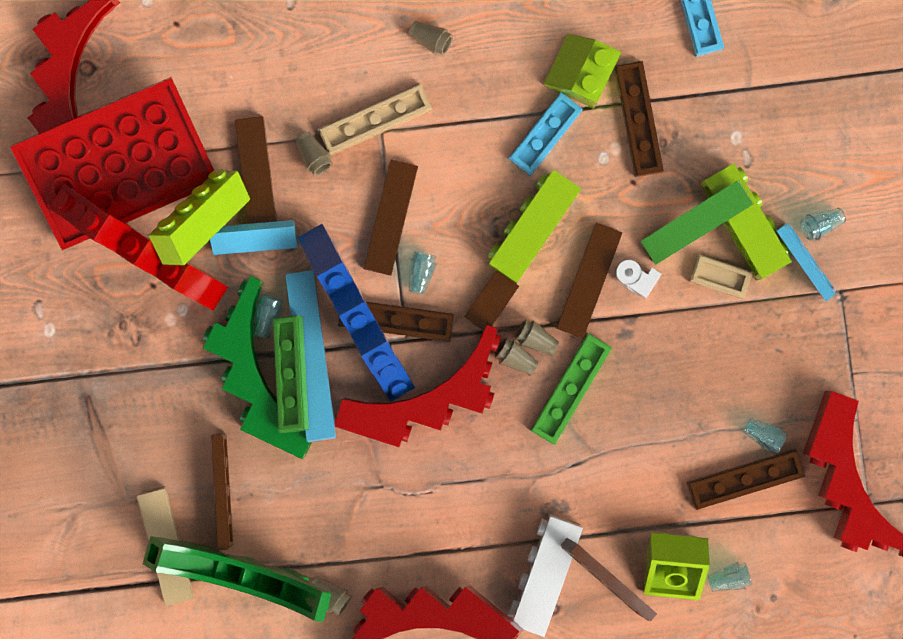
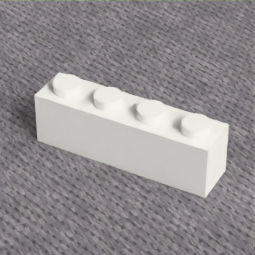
M548 514L547 520H541L537 530V535L541 536L537 547H531L527 562L531 563L528 574L522 573L517 588L521 590L518 601L513 599L508 612V616L512 617V620L524 630L545 637L572 561V557L561 548V544L566 538L578 544L583 530L581 525Z

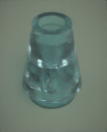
M841 208L807 214L805 219L801 220V228L808 240H820L844 224L846 216Z
M414 251L413 257H410V286L408 291L425 294L437 266L435 255Z
M261 295L260 300L256 301L254 335L270 338L273 332V319L279 318L284 310L282 307L283 300L269 295Z
M750 418L743 433L747 434L748 437L769 453L773 451L776 454L779 453L788 436L787 433L782 431L783 428Z
M736 562L708 575L712 592L744 590L746 586L752 585L746 562L741 564Z

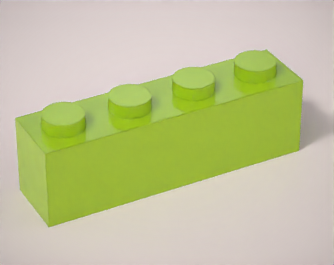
M735 163L700 184L708 198L737 180L743 185L754 204L723 224L751 272H753L755 279L761 280L791 263L792 261L789 258L791 251L783 240L780 242L775 234L777 227L770 216L766 217L760 207L763 204L755 191L751 192L747 186L748 178L741 167L737 168Z
M224 169L213 171L202 185L193 189L192 194L185 201L176 205L175 210L167 218L158 222L157 227L148 236L162 264L185 265L250 200L238 171H225Z
M554 169L550 175L546 173L542 175L535 186L539 189L538 193L534 198L527 197L519 209L523 214L518 222L512 219L504 231L507 238L503 244L496 243L487 256L491 259L489 263L491 268L497 270L516 284L582 189Z

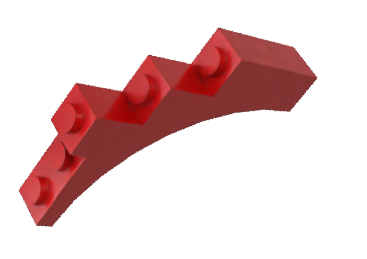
M89 0L83 6H76L71 9L64 20L55 12L52 15L47 14L38 20L37 26L32 29L52 55L51 58L40 60L35 65V70L30 73L50 100L47 103L42 102L32 109V114L27 117L38 133L78 117L75 97L76 77L81 56L92 33L104 17L120 4L119 0Z
M63 184L49 206V209L71 223L93 241L114 251L134 266L155 276L173 290L214 311L228 289V286L189 262L185 265L162 264L150 238L66 184Z
M486 325L477 347L466 363L448 380L431 391L411 399L389 403L363 402L349 398L342 399L335 427L400 447L402 441L408 442L412 426L407 425L408 421L440 431L443 424L449 426L453 409L448 408L449 404L483 414L484 408L490 409L495 394L490 392L491 385L482 383L481 379L482 377L488 378L493 362L487 360L490 351H496L501 338V335L496 334L498 328Z
M825 391L803 455L811 457L809 463L826 468L827 463L829 464L818 496L826 499L825 505L842 510L843 505H845L833 538L842 541L841 547L857 552L858 548L868 550L871 543L872 546L888 551L889 546L899 549L898 555L903 557V534L894 528L875 508L863 488L856 468L853 450V426L859 401L833 391Z
M471 585L465 586L464 589L459 587L449 599L452 602L451 606L427 586L420 587L419 590L414 588L405 599V602L408 603L407 606L384 587L376 588V590L370 589L363 597L361 602L364 605L359 611L368 619L365 620L363 618L353 629L355 636L352 639H385L398 632L423 628H440L460 632L475 639H517L524 629Z

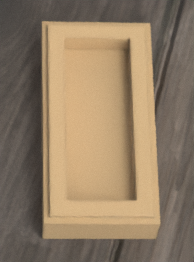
M697 255L689 282L744 299L753 272Z

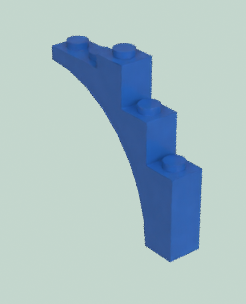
M323 224L297 237L317 278L329 295L338 316L350 333L362 359L371 373L374 374L390 402L415 389L413 382L367 305Z

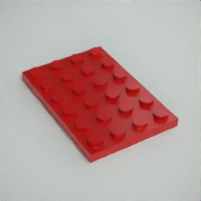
M172 77L10 146L62 251L90 239L71 223L49 209L50 204L63 184L71 187L107 212L127 223L191 195L193 189L202 185L209 178V174L215 171Z

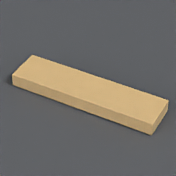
M418 84L318 130L328 153L334 155L433 110L422 84Z
M163 488L138 495L137 499L148 541L150 536L180 541L167 489ZM157 572L165 606L195 598L190 578Z

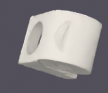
M632 260L621 262L615 271L617 282L644 300L662 275L653 268L646 274L641 270L639 264Z

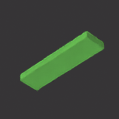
M737 180L641 240V243L656 265L749 208L754 203L741 182Z
M295 315L273 319L278 430L280 433L309 430L303 316Z
M589 333L586 334L530 431L553 445L556 444L611 351V346Z

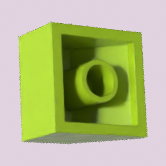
M567 34L543 85L559 93L562 92L567 97L594 109L621 51L595 39Z
M651 533L646 552L643 595L700 600L710 567L708 538Z

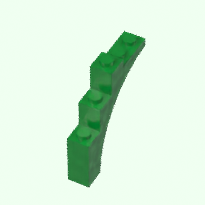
M250 276L249 280L244 279L239 287L237 295L240 298L237 305H232L226 314L227 326L215 322L213 327L209 326L202 339V341L206 342L203 349L234 363L232 367L227 366L222 375L221 382H224L222 390L252 403L251 408L246 406L240 417L239 422L243 423L240 430L300 459H304L312 442H307L306 431L279 432L277 399L269 389L259 368L254 347L253 324L257 301L264 282Z
M150 536L142 563L158 573L195 579L265 599L300 613L313 621L324 622L332 594L309 582L308 577L295 570L266 566L250 557L225 554L209 545Z

